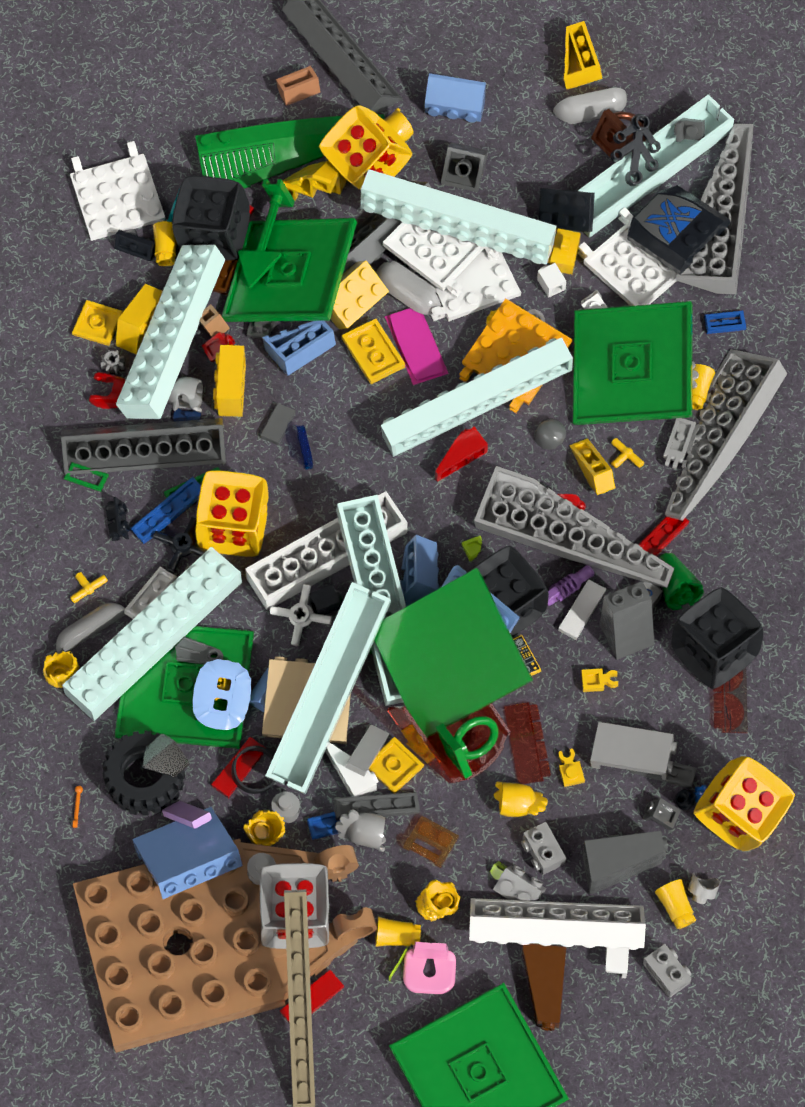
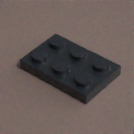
M540 188L539 221L555 225L556 229L592 232L595 193Z

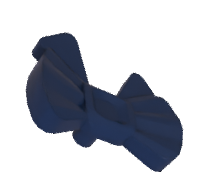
M178 408L174 411L173 419L174 422L201 420V413L182 411Z

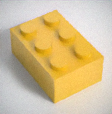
M366 260L356 262L342 275L331 315V320L338 329L349 328L389 292Z
M220 345V353L216 352L217 370H215L214 375L216 388L213 390L214 408L218 409L219 416L243 417L246 371L244 346Z

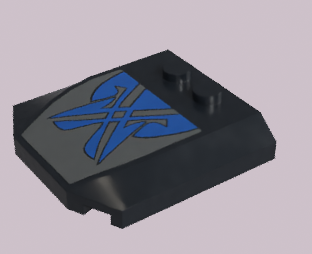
M676 185L656 193L632 218L627 239L681 275L693 263V257L714 235L719 236L730 225V219Z

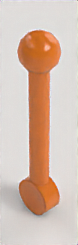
M82 786L75 787L76 802L73 828L78 827L80 794L83 792Z

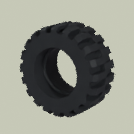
M145 730L144 734L134 731L130 737L127 734L122 736L121 742L115 741L112 744L113 750L107 751L105 755L106 760L103 761L102 766L105 787L114 804L118 803L119 808L124 811L129 809L130 814L137 815L138 811H142L143 816L149 815V811L153 810L157 814L161 812V807L165 806L166 808L172 805L171 800L176 801L180 796L179 790H183V779H185L183 760L177 746H174L169 738L164 740L162 734L157 732L156 735H152V732ZM151 758L160 762L163 766L164 773L160 780L152 786L144 788L128 784L124 779L126 768L135 760Z

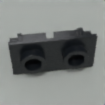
M113 497L114 501L108 502L106 506L107 520L109 522L115 521L108 524L109 537L112 538V541H118L122 536L125 539H129L130 525L126 520L127 506L117 497Z

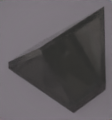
M162 733L146 746L142 768L167 774L174 778L188 767L190 763L175 740Z

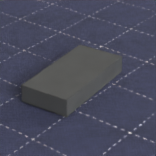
M277 403L260 435L261 439L279 446L296 414V410Z

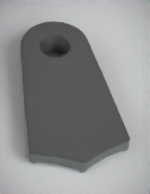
M183 637L180 643L175 646L177 661L205 665L207 662L216 659L223 660V653L219 649ZM213 654L217 655L216 658H212L210 656Z

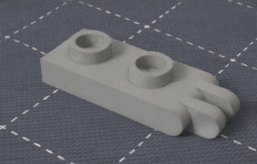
M676 418L663 456L666 459L665 466L669 467L671 460L674 461L673 469H677L678 463H683L696 422Z

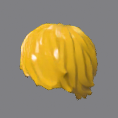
M62 651L60 654L55 652L53 656H46L43 675L50 685L56 688H63L62 685L79 670L80 666L78 665L77 658L70 654V651Z
M259 810L249 820V823H246L243 827L252 843L264 846H271L278 842L279 838L283 837L286 831L284 827L285 822L283 821L284 817H280L277 811L273 812L270 810Z

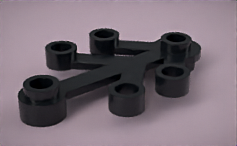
M644 114L633 116L629 127L613 135L614 142L620 144L626 140L628 135L635 132L633 141L621 149L614 150L610 155L612 161L618 162L623 159L624 155L632 151L630 171L625 175V181L630 186H636L642 181V174L638 170L640 154L646 161L645 168L647 171L652 172L658 168V162L653 159L650 153L658 152L661 149V145L655 140L648 129L650 120ZM643 136L649 143L647 148L642 141Z

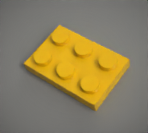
M377 319L342 335L343 342L370 384L405 368V362Z

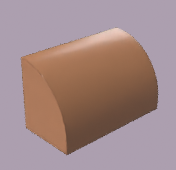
M311 66L276 79L280 96L286 106L320 93L319 79Z

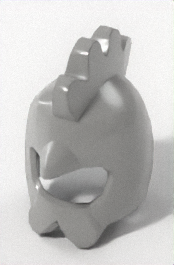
M177 377L167 403L172 406L174 411L178 408H187L201 413L202 409L200 406L203 398L202 381L192 377Z
M350 810L349 814H342L340 821L336 822L335 828L339 831V838L349 839L357 847L362 845L382 852L385 850V847L381 845L386 842V838L383 835L385 817L375 813L358 814L357 811Z

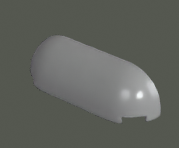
M608 88L568 97L554 107L553 113L556 118L568 122V124L600 119L603 112L607 109H610L613 113L621 112L626 106L627 94L621 88Z
M384 262L377 269L376 274L389 290L388 293L414 311L425 315H432V308L442 307V303L436 295L438 291L398 262Z
M105 603L66 627L57 638V653L71 651L126 615L124 614L125 608L117 603Z

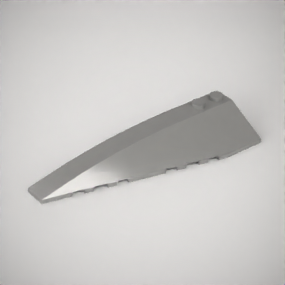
M730 349L710 386L716 389L713 395L711 393L707 394L706 402L709 403L706 409L700 412L699 417L701 419L699 424L695 426L687 449V459L682 463L681 467L683 470L681 476L677 478L676 491L672 492L665 512L667 517L683 521L738 453L787 375L779 359Z

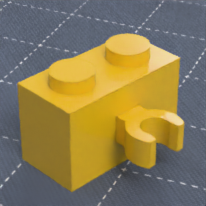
M558 228L554 239L553 252H551L547 263L550 265L556 263L561 273L572 275L581 233Z

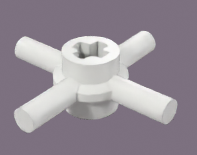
M303 584L300 602L292 606L291 609L271 606L270 614L289 617L290 622L295 626L291 641L293 646H299L302 629L312 621L330 625L332 622V616L315 614L311 607L307 605L311 586ZM301 611H303L305 617L302 616V618L299 619L297 617V614H301Z

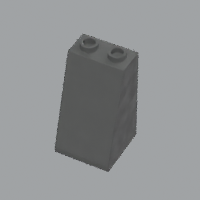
M643 581L604 596L600 627L616 660L654 646L652 601Z
M661 831L584 841L582 856L589 894L597 893L661 865L663 857H666V850H668L666 837L662 838Z

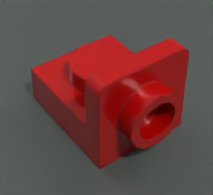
M219 332L201 346L209 360L215 362L216 352L220 353V345H234L235 340L231 335Z

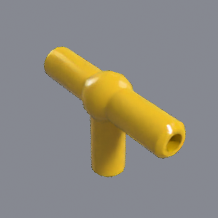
M617 438L612 440L611 444L621 452L611 462L614 468H618L626 459L632 461L638 468L644 465V461L633 453L630 447H626Z
M82 572L77 573L75 578L83 588L70 596V599L73 603H76L85 596L92 594L95 589L108 581L106 576L102 575L89 583Z

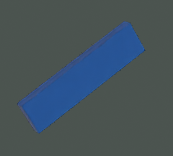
M192 477L130 529L145 544L153 538L155 531L160 532L199 500L201 485Z

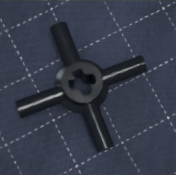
M191 517L184 533H178L171 537L155 531L153 539L169 544L174 553L167 568V571L170 573L175 572L181 557H186L191 553L202 556L207 551L196 546L194 539L191 537L197 524L194 517Z

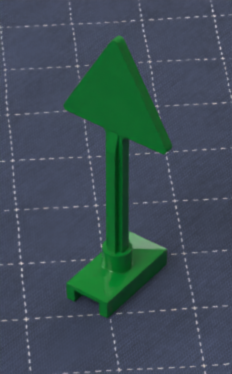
M268 179L263 180L262 186L270 197V208L257 250L238 251L249 288H252L282 256L280 252L265 251L278 208L293 207L295 202L282 179H278L277 184H270Z

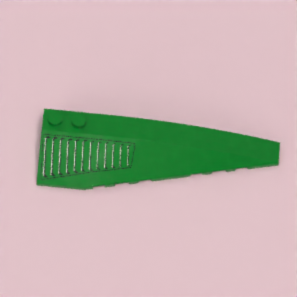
M377 114L383 120L385 119L384 114ZM343 116L291 120L197 135L195 138L202 176L234 180L239 182L245 189L255 183L263 182L264 179L275 175L278 176L287 170L295 169L320 159L324 156L319 148L321 141Z

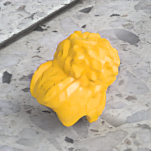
M435 879L428 883L415 902L418 913L424 919L435 921L443 918L445 915L455 914L458 910L460 896L452 882H440Z

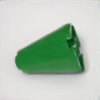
M662 554L659 559L674 568L668 587H662L665 603L672 610L683 609L681 605L686 603L692 606L704 594L702 583L675 554Z

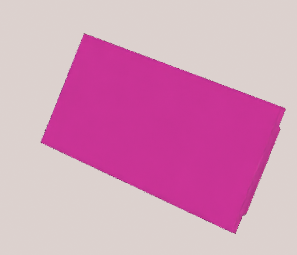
M409 308L385 316L413 385L449 374L424 314Z

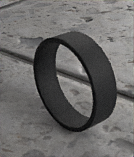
M250 746L243 749L235 757L231 767V774L235 784L241 790L250 794H259L271 788L276 781H272L269 786L262 789H252L245 786L239 780L236 773L237 760L240 755L248 751L263 752L271 761L274 758V754L264 747Z

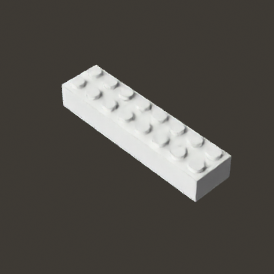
M385 491L378 495L389 542H392L407 533V521ZM338 518L245 568L247 581L267 611L271 609V606L275 607L302 592L303 584L313 586L350 565Z
M471 898L469 940L477 943H485L486 941H493L499 944L516 942L521 945L539 943L543 946L561 944L565 947L583 945L587 948L604 946L609 949L626 947L636 950L644 948L646 926L644 906Z

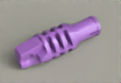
M586 565L575 574H568L562 580L553 584L548 591V606L557 601H563L576 590H579L583 582L594 576L593 569Z

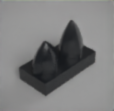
M136 229L126 232L118 230L114 249L151 261L155 242L151 237H139Z

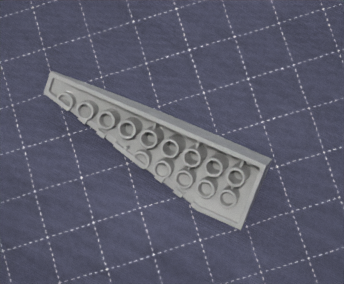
M753 124L733 125L726 141L725 149L720 155L718 165L715 166L713 176L709 180L701 198V201L729 218L730 225L719 236L714 235L693 257V263L681 275L677 273L676 281L717 294L737 293L750 173Z
M498 466L495 467L474 519L477 529L598 569L654 585L668 587L674 571L672 566L653 554L646 552L636 543H632L622 534L615 532L589 513L577 508L570 501L563 499L553 490L541 485L534 478Z

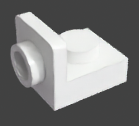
M598 290L581 301V305L585 310L608 308Z

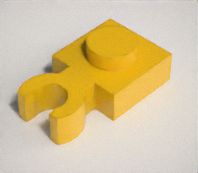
M602 669L581 670L583 692L604 691V685L610 688L618 687V681L610 680L611 677H617V671L611 670L607 674H603Z
M570 749L571 756L568 758L563 756L562 751H559V760L564 763V765H559L564 787L585 783L580 761L573 762L575 757L573 749Z

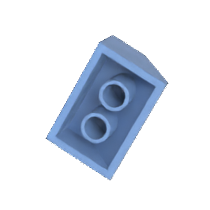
M429 73L425 113L431 116H447L449 119L460 118L466 119L468 122H481L485 104L486 83Z

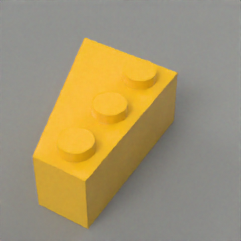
M585 21L566 26L564 73L566 89L602 79L601 68Z
M145 284L118 318L117 347L137 355L162 295V290Z

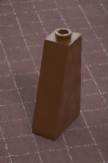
M532 943L523 945L522 956L536 1024L542 1030L554 1031L555 1028H559L566 947L543 946Z

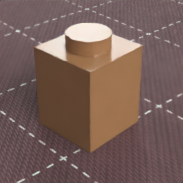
M211 304L204 309L199 321L211 337H214L219 332L225 333L230 329Z

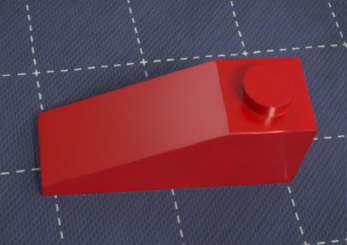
M475 426L471 429L463 430L457 436L435 471V480L437 482L487 453L488 444Z

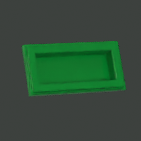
M73 462L69 466V471L73 470V467L84 470L91 469ZM90 471L92 472L91 474L103 477L99 486L70 477V473L65 475L64 480L101 492L109 474Z

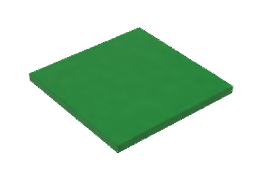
M356 219L275 220L265 251L280 252L282 256L252 288H249L239 257L222 313L224 321H330L355 232ZM265 221L249 222L242 250H257Z
M691 301L574 311V425L692 417L693 304Z
M478 568L385 618L374 639L423 740L437 733L435 728L437 725L443 723L447 728L533 681Z
M195 626L184 636L219 649L223 653V660L239 663L243 668L247 669L249 674L254 631ZM174 646L121 695L115 738H121L126 734L130 737L134 731L144 734L145 730L152 732V735H156L157 732L162 734L164 740L169 738L173 743L240 749L243 721L235 728L220 730L207 727L197 720L193 711V694L199 671L204 665L177 661ZM213 654L210 657L216 658L217 655ZM214 700L213 708L226 711L227 700Z
M504 983L389 1045L421 1107H557L569 1100Z

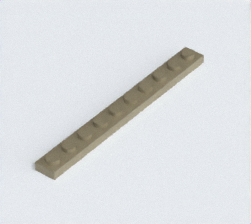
M284 890L293 1107H315L306 890Z

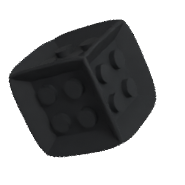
M208 176L185 177L179 189L172 220V230L179 248L181 249L182 245H216L225 260L238 259V251L243 248L250 217V205L243 186L239 182L225 178Z
M506 546L498 550L470 570L478 568L489 591L520 617L510 633L512 637L534 623L546 611L549 593L544 582L527 560L512 546Z
M720 587L701 598L678 618L673 627L671 646L681 662L702 683L711 689H715L729 681L755 659L762 646L764 630L758 619L739 599L725 588Z

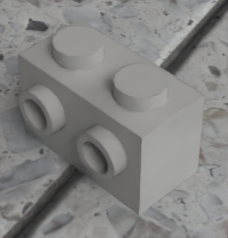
M546 822L523 833L521 844L526 853H531L533 857L531 862L536 871L540 870L542 875L565 865L566 857Z
M664 944L645 957L643 965L668 998H670L690 984L691 972L686 965L682 966L677 960L678 955L676 952Z

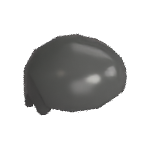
M548 418L538 425L535 431V441L543 449L553 450L564 442L567 431L563 423L557 419Z

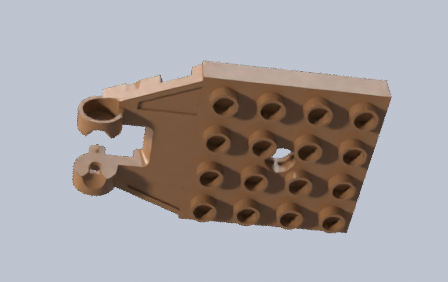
M236 839L233 842L239 850L243 866L165 899H162L159 887L145 864L73 883L115 1052L285 1006V1001L288 999L286 949L265 947L261 943L260 885L250 881L247 875L248 861L255 854L266 853L274 858L276 864H320L327 867L328 880L332 879V882H342V879L347 878V875L355 871L359 866L353 846L340 845L326 849L318 854L242 843L240 839ZM362 908L358 913L350 916L339 914L333 919L332 923L329 924V943L325 946L309 948L310 977L312 975L317 976L331 964L334 958L341 956L354 946L358 939L364 938L376 931L377 925L371 908ZM175 933L183 934L189 940H193V943H190L188 952L183 955H173L164 948L167 946L169 938Z

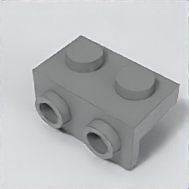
M514 865L505 868L493 890L508 900L538 901L546 888L542 886L543 883L539 879L528 877L524 874L525 871L522 868Z

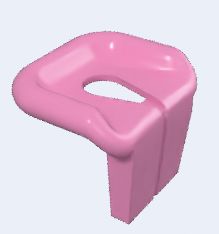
M415 942L413 949H409L404 957L403 982L406 988L411 992L424 994H445L453 988L456 974V957L453 952L448 951L447 944ZM434 959L436 974L430 978L426 977L423 974L426 960Z

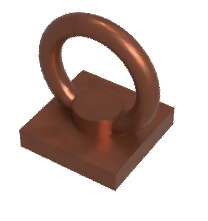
M610 109L605 110L591 139L610 157L611 152L621 149L634 140L632 139L634 133L626 137L624 142L617 144L613 140V135L627 128L620 119L631 121L635 115L629 112L613 113Z

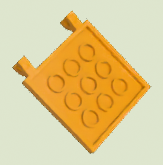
M505 298L463 359L462 364L466 367L460 372L459 379L467 382L473 372L487 374L495 366L500 364L504 366L510 363L509 361L516 356L522 357L528 354L527 352L532 348H541L553 338L559 339L562 337L567 348L571 344L572 339ZM542 385L514 398L509 405V410L517 413L523 403L529 405Z

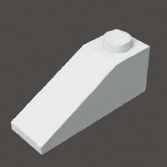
M329 742L325 752L351 797L367 796L377 791L376 783H378V779L375 773L368 770L366 775L362 776L345 768L351 756Z

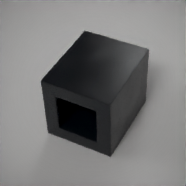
M332 584L309 593L310 603L316 614L327 615L340 609V602L343 601L339 590L335 591Z

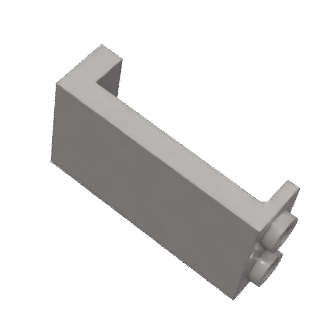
M598 722L590 760L591 767L600 769L602 765L661 775L663 780H667V775L672 774L673 761L670 760L671 755L676 754L677 742H674V735L670 733Z

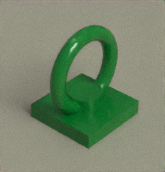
M486 716L474 717L466 721L458 728L454 737L443 723L435 727L446 755L465 779L472 775L467 760L479 758L489 752L495 745L499 734L496 722ZM477 725L488 726L490 728V736L486 743L476 750L468 751L462 740L465 733Z

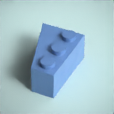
M312 321L300 325L298 329L289 332L284 330L280 332L281 334L273 337H262L265 351L287 376L336 345L334 332L325 321Z
M415 535L405 546L401 569L405 570L403 581L400 580V585L406 607L439 589L437 543L419 535Z

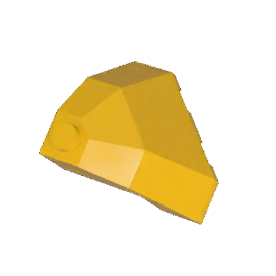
M329 161L308 165L282 181L296 201L299 193L313 198L317 189L329 194L331 192L341 194L347 180Z

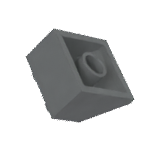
M451 142L447 149L441 184L478 192L489 151Z

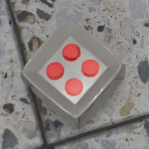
M313 863L273 864L262 867L260 869L262 945L269 948L286 949L284 890H306L309 948L327 945L329 943L327 867Z

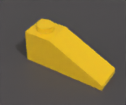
M588 438L570 445L588 484L596 495L606 493L615 488L611 467Z

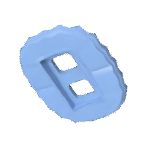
M220 659L207 662L200 669L193 694V711L199 722L210 728L229 730L237 727L244 720L251 694V678L247 669L243 668L239 663ZM218 678L231 680L229 691L217 688ZM215 698L227 700L226 711L213 708Z

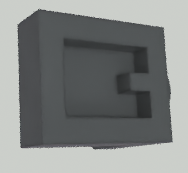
M682 118L674 127L676 142H681L683 139L700 141L704 138L705 120Z
M658 798L647 803L643 819L646 821L654 820L666 829L671 830L674 828L681 810L662 798Z

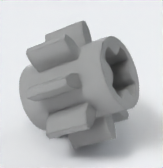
M108 350L105 355H101L103 361L100 363L101 369L106 368L107 374L111 372L118 375L117 371L120 369L124 370L123 362H125L124 356H119L118 350Z

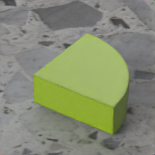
M481 536L466 540L461 544L469 562L474 560L481 551Z

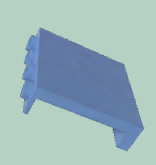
M212 807L204 809L210 812L212 819L195 829L175 821L132 839L137 856L140 860L144 861L154 878L162 899L243 866L238 848Z

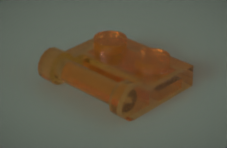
M421 816L411 835L407 838L403 849L407 851L412 850L441 868L457 842L459 835ZM419 839L440 850L442 853L437 855L418 845L415 841Z

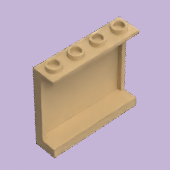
M275 657L274 660H269L262 730L263 737H283L316 663H308L307 659L299 658L295 659V661H287L285 657ZM351 693L330 738V743L347 744Z

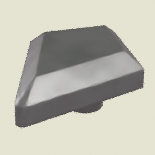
M278 321L250 322L247 337L262 339V337L269 336Z

